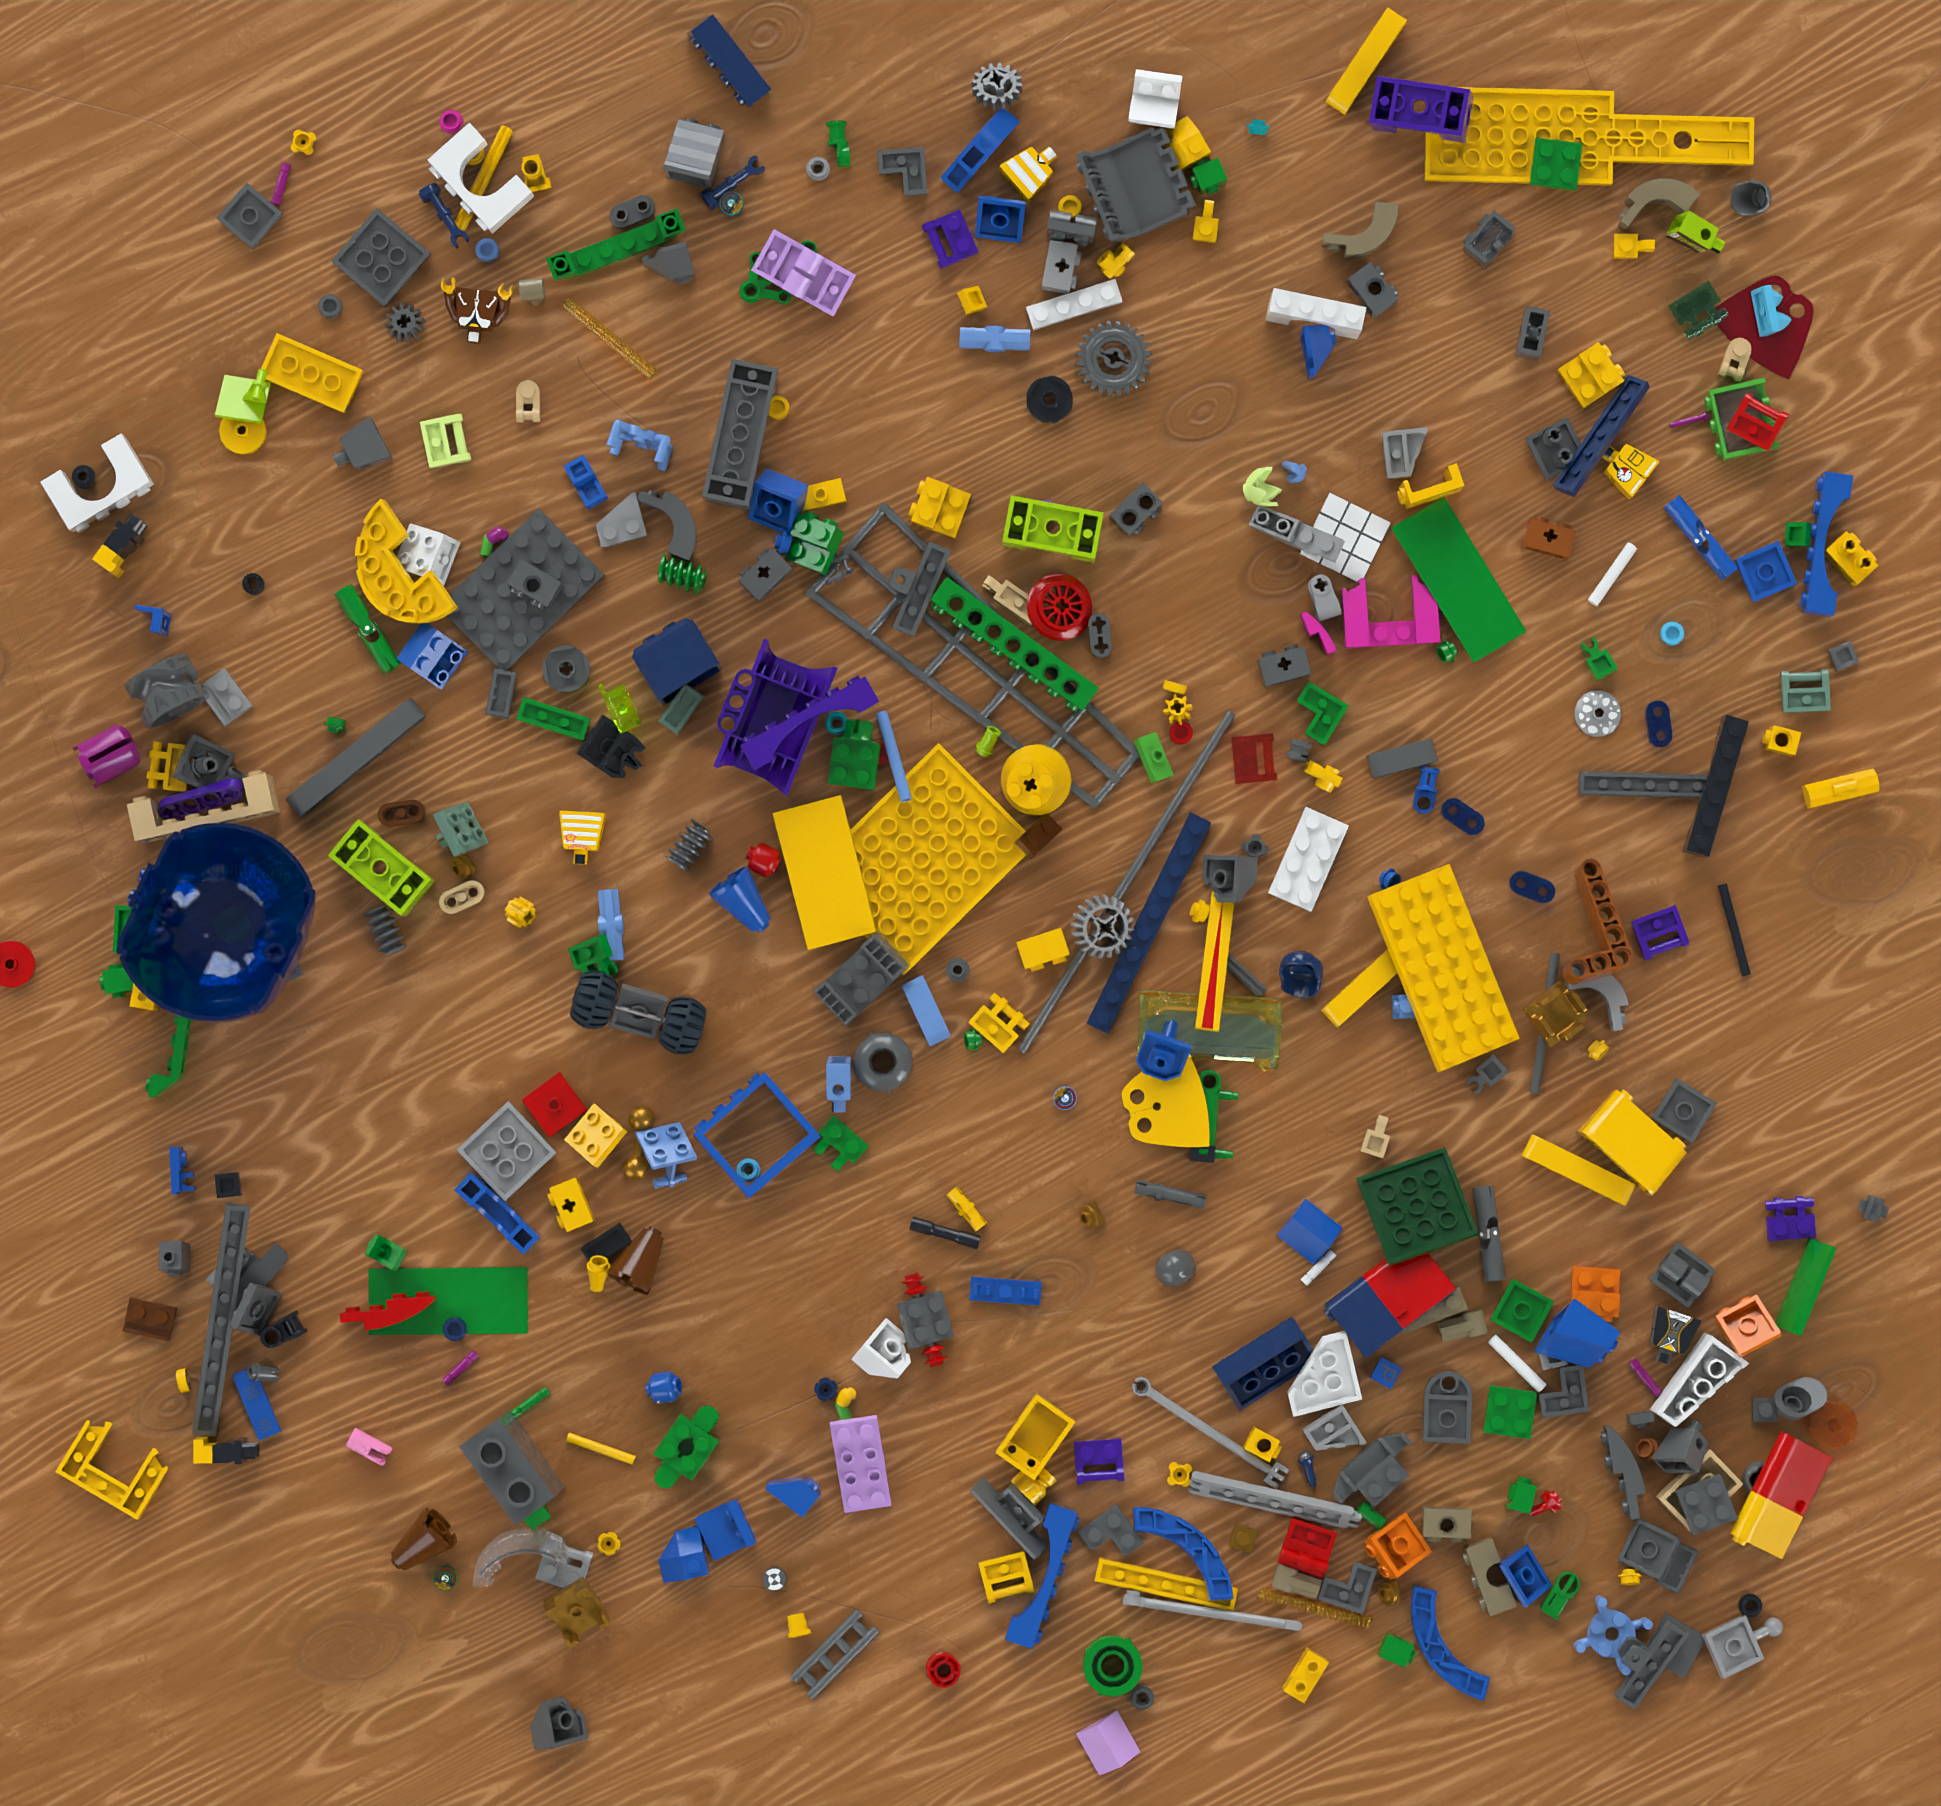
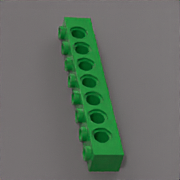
M946 577L930 599V602L933 603L932 609L942 616L944 613L952 617L951 622L960 629L965 627L970 630V636L979 643L985 641L990 645L988 649L998 657L1001 655L1009 659L1007 663L1017 671L1021 668L1028 673L1026 677L1033 683L1038 685L1041 682L1047 687L1045 690L1056 699L1058 696L1066 701L1064 705L1076 713L1077 710L1083 712L1098 692L1099 687L948 577ZM954 599H959L962 601L963 607L959 611H953L949 606L950 602ZM972 613H978L981 615L982 621L978 625H973L968 620L969 616ZM989 628H999L1001 631L1000 637L997 639L990 638L987 634ZM1017 641L1020 649L1015 653H1011L1006 648L1007 643ZM1028 655H1036L1039 658V663L1034 667L1028 666L1025 662ZM1049 668H1053L1058 672V677L1053 681L1046 679L1044 675L1045 671ZM1066 683H1074L1077 686V691L1071 695L1065 693L1063 687Z

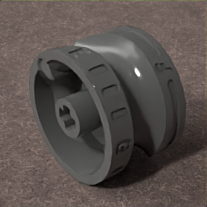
M187 653L169 657L135 675L124 685L131 700L140 699L144 702L145 707L141 719L147 729L164 725L201 705L210 696L202 683H194L198 679V675Z

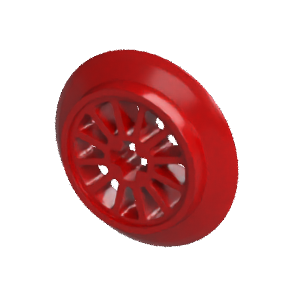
M1054 573L1042 577L1033 585L1027 599V613L1032 625L1040 634L1052 640L1065 641L1077 637L1088 626L1089 619L1092 616V600L1088 590L1078 579L1067 574ZM1060 587H1064V591H1063L1062 596H1061ZM1051 588H1055L1056 596L1051 591ZM1069 589L1073 592V594L1067 598L1066 596ZM1047 593L1052 600L1045 598V594ZM1076 596L1078 602L1071 603L1070 600ZM1062 601V605L1066 606V609H1063L1061 612L1056 607V604ZM1043 602L1049 604L1050 606L1043 607ZM1079 605V610H1076L1071 606ZM1051 610V613L1046 617L1044 611ZM1071 613L1077 614V618L1075 619ZM1053 615H1055L1054 623L1049 620ZM1060 617H1061L1062 626L1058 625V622H1059V618H1060ZM1066 617L1071 622L1070 625H1067Z

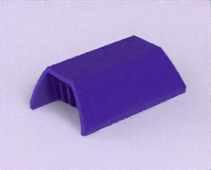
M764 639L752 670L742 669L735 675L719 715L717 727L726 736L714 767L735 766L764 778L782 794L788 795L819 715L805 721L792 730L776 748L773 754L775 760L755 771L740 745L744 744L742 739L754 732L756 736L765 732L763 727L776 721L777 725L786 720L784 716L794 710H797L798 713L807 709L805 704L816 698L819 702L827 697L825 693L829 691L838 668L833 666L821 669H808L778 658L770 649L769 641ZM742 674L751 676L752 683L749 686L744 687L739 684L738 679ZM733 696H740L743 699L742 707L737 709L731 707L730 699ZM724 718L733 719L735 723L734 728L729 731L724 730L721 727L722 720Z

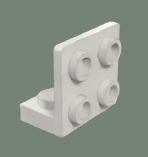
M1136 69L1128 121L1175 128L1182 76Z
M409 524L407 529L409 537L402 542L397 558L409 573L422 577L429 570L433 571L444 586L461 542L445 534Z

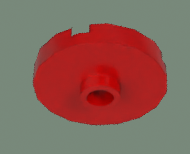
M7 941L0 943V985L15 988L27 983L33 976L36 967L35 958L30 948L21 942ZM9 960L14 961V967L11 969L7 966Z

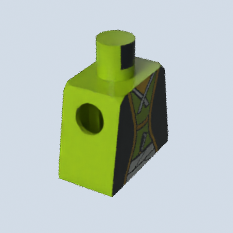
M1691 211L1676 215L1665 237L1698 253L1710 249L1719 254L1725 244V241L1716 237L1719 230L1716 226Z

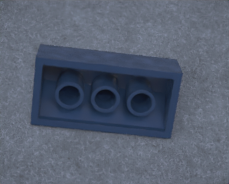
M1290 1317L1225 1359H1222L1213 1365L1212 1368L1239 1411L1298 1375L1313 1349L1294 1318Z

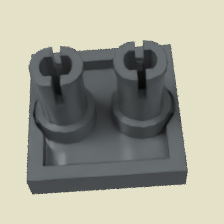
M1568 417L1524 439L1545 481L1561 474L1581 445Z

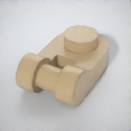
M1736 338L1729 343L1718 375L1724 377L1728 375L1734 377L1735 381L1741 382L1751 354V345L1748 340ZM1730 361L1739 363L1738 368L1729 366Z
M523 381L517 387V423L524 422V420L541 421L540 389L533 381ZM524 405H533L532 411H524Z

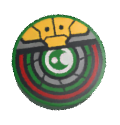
M443 1566L434 1573L433 1581L438 1589L447 1591L456 1585L458 1575L452 1567Z

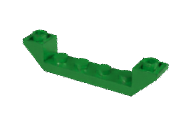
M678 208L656 216V221L569 253L566 250L547 257L546 260L554 281L579 277L666 244L686 231Z
M168 957L162 966V975H165V980L183 982V987H179L177 1000L180 1001V1008L176 1010L174 1016V1024H177L176 1034H172L171 1048H174L173 1057H169L167 1070L171 1072L170 1076L151 1074V1078H147L145 1091L149 1092L148 1097L157 1098L184 1077L197 984L179 960L174 957Z

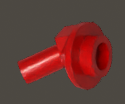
M1546 1490L1540 1496L1543 1502L1533 1506L1530 1514L1531 1516H1536L1548 1510L1555 1513L1562 1509L1560 1505L1562 1500L1555 1491L1550 1492Z

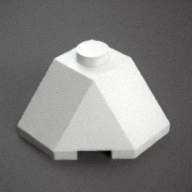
M887 1318L884 1319L851 1359L869 1375L898 1378L911 1363L910 1356L906 1354L904 1346L906 1342L904 1333Z

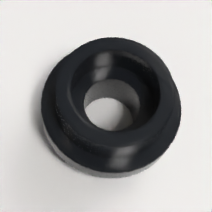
M80 465L72 472L73 483L81 489H87L95 482V472L87 465ZM81 473L87 474L86 480H80L79 476Z
M1748 1593L1739 1599L1738 1609L1742 1615L1752 1618L1761 1612L1762 1602L1755 1594ZM1748 1601H1752L1754 1603L1752 1609L1746 1608V1603Z

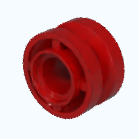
M937 1652L927 1660L925 1671L927 1677L934 1685L947 1688L958 1681L961 1668L953 1655L947 1652ZM942 1664H947L949 1666L948 1672L945 1675H938V1667Z

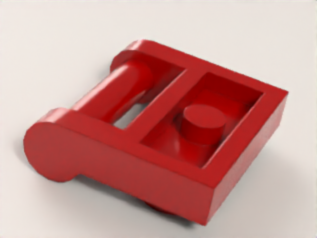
M1747 393L1729 423L1727 431L1769 452L1782 427L1787 422L1789 414L1784 411L1781 413L1754 399L1753 395ZM1751 407L1776 420L1775 425L1771 426L1746 413L1747 408Z

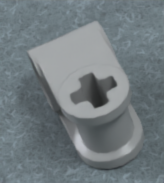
M1322 574L1313 577L1308 583V590L1317 620L1320 622L1341 615L1340 604L1330 579ZM1317 580H1319L1320 583L1324 582L1325 587L1322 588V592L1320 591V589H1315L1314 585L1317 584Z

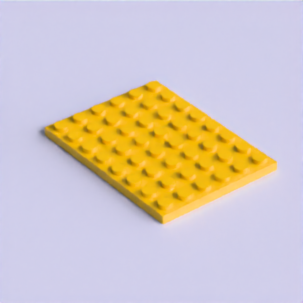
M939 743L906 775L912 797L910 801H900L895 785L851 829L876 930L910 965L902 973L903 975L924 957L1026 856L1014 843L1026 831ZM875 933L868 934V935H864V936H865L867 939H869V938H870L873 934H875Z

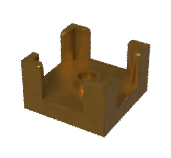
M584 1576L543 1601L545 1613L550 1620L554 1619L562 1631L564 1641L570 1649L580 1643L579 1635L598 1624L601 1630L610 1625L608 1612Z

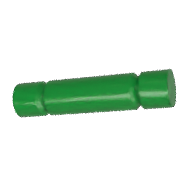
M546 1386L543 1387L539 1392H536L519 1404L518 1407L512 1409L511 1413L515 1418H518L522 1413H525L543 1400V1398L550 1395V1391Z

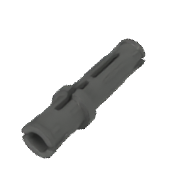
M1139 1179L1137 1180L1134 1194L1155 1198V1201L1166 1200L1203 1210L1207 1198L1205 1194L1164 1186V1183L1160 1182L1155 1184Z

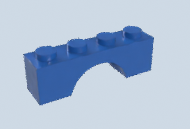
M474 1172L469 1173L455 1188V1192L497 1227L505 1238L523 1255L542 1237Z

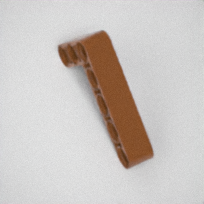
M1593 858L1584 860L1577 867L1575 879L1601 952L1576 958L1564 968L1563 978L1571 985L1619 973L1629 966L1633 960V954L1602 867ZM1584 868H1589L1592 876L1587 875ZM1592 889L1599 892L1600 898L1592 894ZM1600 911L1607 914L1608 920L1600 916ZM1607 933L1614 935L1616 942L1611 941ZM1615 955L1622 957L1624 963L1617 962ZM1594 961H1597L1601 964L1602 970H1599L1594 966ZM1572 967L1580 971V976L1572 972Z

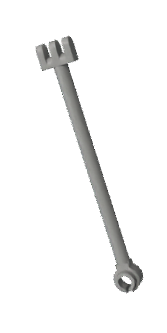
M1145 1377L1134 1379L1137 1383H1145L1143 1390H1138L1137 1384L1132 1383V1390L1136 1395L1150 1397L1266 1474L1263 1479L1264 1482L1276 1490L1278 1489V1483L1272 1481V1479L1275 1477L1283 1481L1284 1477L1277 1472L1280 1469L1288 1474L1290 1470L1277 1461L1270 1466L1153 1389Z
M1127 1590L1122 1603L1299 1631L1302 1628V1623L1299 1621L1140 1597L1141 1592Z

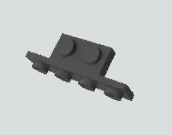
M984 1477L973 1486L970 1492L1033 1559L1038 1558L1047 1548V1544L1033 1530L1045 1518L1041 1512L1013 1483L1000 1494Z

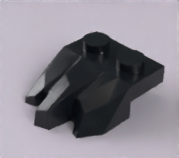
M602 714L576 754L612 778H625V771L623 769L625 765L634 770L642 767L641 763L635 758L634 753L635 751L642 752L645 746L633 734Z

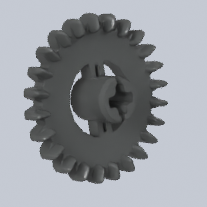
M1119 320L1116 322L1115 327L1112 326L1110 321H1107L1106 328L1101 323H1098V331L1090 328L1091 337L1083 335L1086 343L1078 344V347L1083 351L1075 354L1077 357L1082 358V360L1076 362V366L1083 367L1078 372V375H1087L1083 380L1084 384L1092 381L1090 390L1098 386L1099 395L1104 390H1107L1108 397H1111L1113 391H1116L1117 396L1120 397L1122 389L1128 395L1130 394V386L1138 390L1136 381L1145 383V379L1141 374H1150V371L1145 366L1152 365V361L1146 359V357L1152 355V352L1145 351L1150 345L1148 342H1141L1145 335L1136 336L1138 328L1129 331V323H1126L1122 328ZM1110 342L1121 343L1129 350L1131 360L1126 359L1124 353L1119 348L1112 347L1104 350L1101 347ZM1113 355H1117V360L1120 362H1115L1114 365L1110 364L1108 357L1112 358ZM1096 358L1103 359V364L1109 371H1118L1122 367L1127 370L1115 376L1106 374L1098 366Z

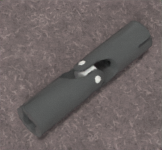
M1494 1186L1473 1187L1485 1282L1504 1280L1506 1276L1499 1235Z

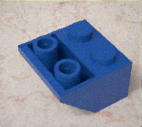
M422 623L396 659L442 690L468 651L430 624Z

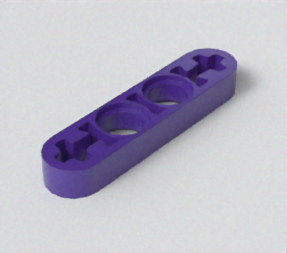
M230 778L165 797L160 801L159 816L165 820L179 819L187 815L239 801L242 798L244 785L240 780ZM206 794H215L218 798L209 799L206 797ZM193 800L196 804L188 805L184 801Z

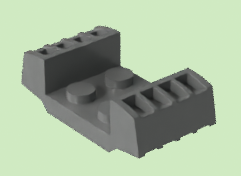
M877 931L813 992L847 1026L910 965Z

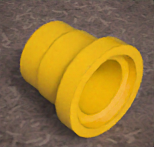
M804 1613L787 1616L788 1638L811 1634V1629L807 1627Z

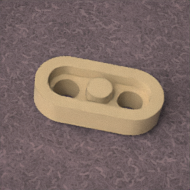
M477 881L465 882L441 895L439 899L440 908L448 914H456L480 903L485 897V889ZM472 888L478 891L475 897H471L469 894ZM450 898L456 900V905L453 907L448 905Z

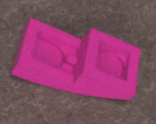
M1307 612L1301 613L1300 618L1308 638L1317 634L1325 655L1334 653L1336 648L1321 624Z

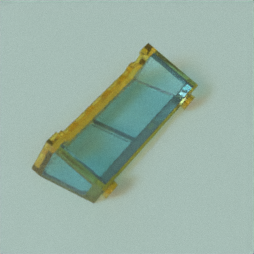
M1140 990L1136 1057L1146 1031L1150 1030L1161 1034L1165 1021L1173 1019L1178 1023L1175 1039L1192 1045L1189 1053L1191 1058L1254 1061V1065L1262 1071L1278 1070L1282 1028L1281 998L1223 995L1219 1032L1195 1029L1199 993Z

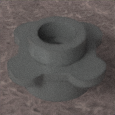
M1254 834L1249 841L1241 843V850L1245 851L1248 857L1258 858L1269 851L1268 846L1264 845L1261 841L1259 834Z

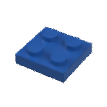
M1779 541L1734 560L1752 603L1797 584Z

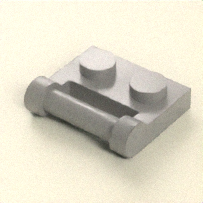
M548 1538L535 1579L565 1588L583 1576L586 1578L594 1553L590 1551L583 1552L556 1543V1540ZM553 1551L583 1561L582 1566L578 1567L551 1558V1553Z

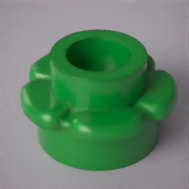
M1443 641L1441 645L1436 647L1437 655L1443 663L1455 661L1454 656L1457 655V650L1453 643Z
M328 716L327 722H324V725L328 726L327 731L341 734V730H346V720Z
M974 1029L964 1032V1043L968 1051L974 1050L976 1052L978 1051V1046L982 1045L981 1035L979 1032H975Z

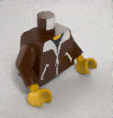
M452 277V285L450 286L446 285L444 278H442L441 288L445 291L446 309L452 321L458 323L460 329L468 330V343L480 344L482 331L493 332L494 327H498L508 316L510 296L514 292V286L511 285L509 292L503 289L504 283L500 285L498 292L456 287L455 292V278Z

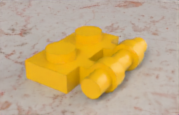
M153 741L152 750L149 752V758H151L150 771H147L146 779H149L148 788L157 789L158 780H163V790L188 791V784L171 777L185 745L168 743L167 752H162V742ZM160 759L166 760L165 773H159Z
M994 992L988 999L995 1005L994 1008L990 1011L983 1005L968 1023L1004 1053L1019 1036L1012 1030L1016 1024L1025 1030L1030 1023L1023 1018L1024 1015L1020 1011L1017 1013L1008 1005V1001L1004 997L1000 998ZM1000 1011L1011 1019L1007 1025L996 1016Z

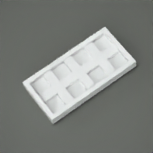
M1305 807L1268 894L1311 912L1349 825Z

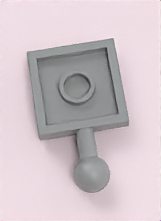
M1741 1615L1702 1634L1720 1678L1725 1679L1763 1660L1764 1657L1757 1640L1767 1635L1772 1637L1778 1636L1783 1630V1624L1778 1618L1772 1617L1765 1621L1763 1627L1752 1631L1746 1615Z

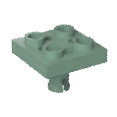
M468 802L441 810L433 815L442 832L436 836V840L439 841L444 838L438 844L443 848L449 846L454 857L481 848L489 843Z

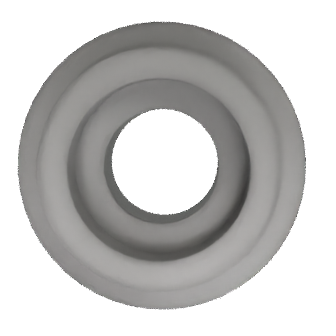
M815 157L807 163L806 171L811 179L821 181L829 175L830 167L824 158ZM821 166L823 170L820 173H815L814 167Z

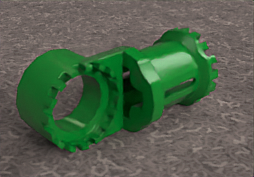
M843 120L826 122V127L829 128L827 146L836 148L838 168L851 167L850 148L848 141L845 140L847 121Z

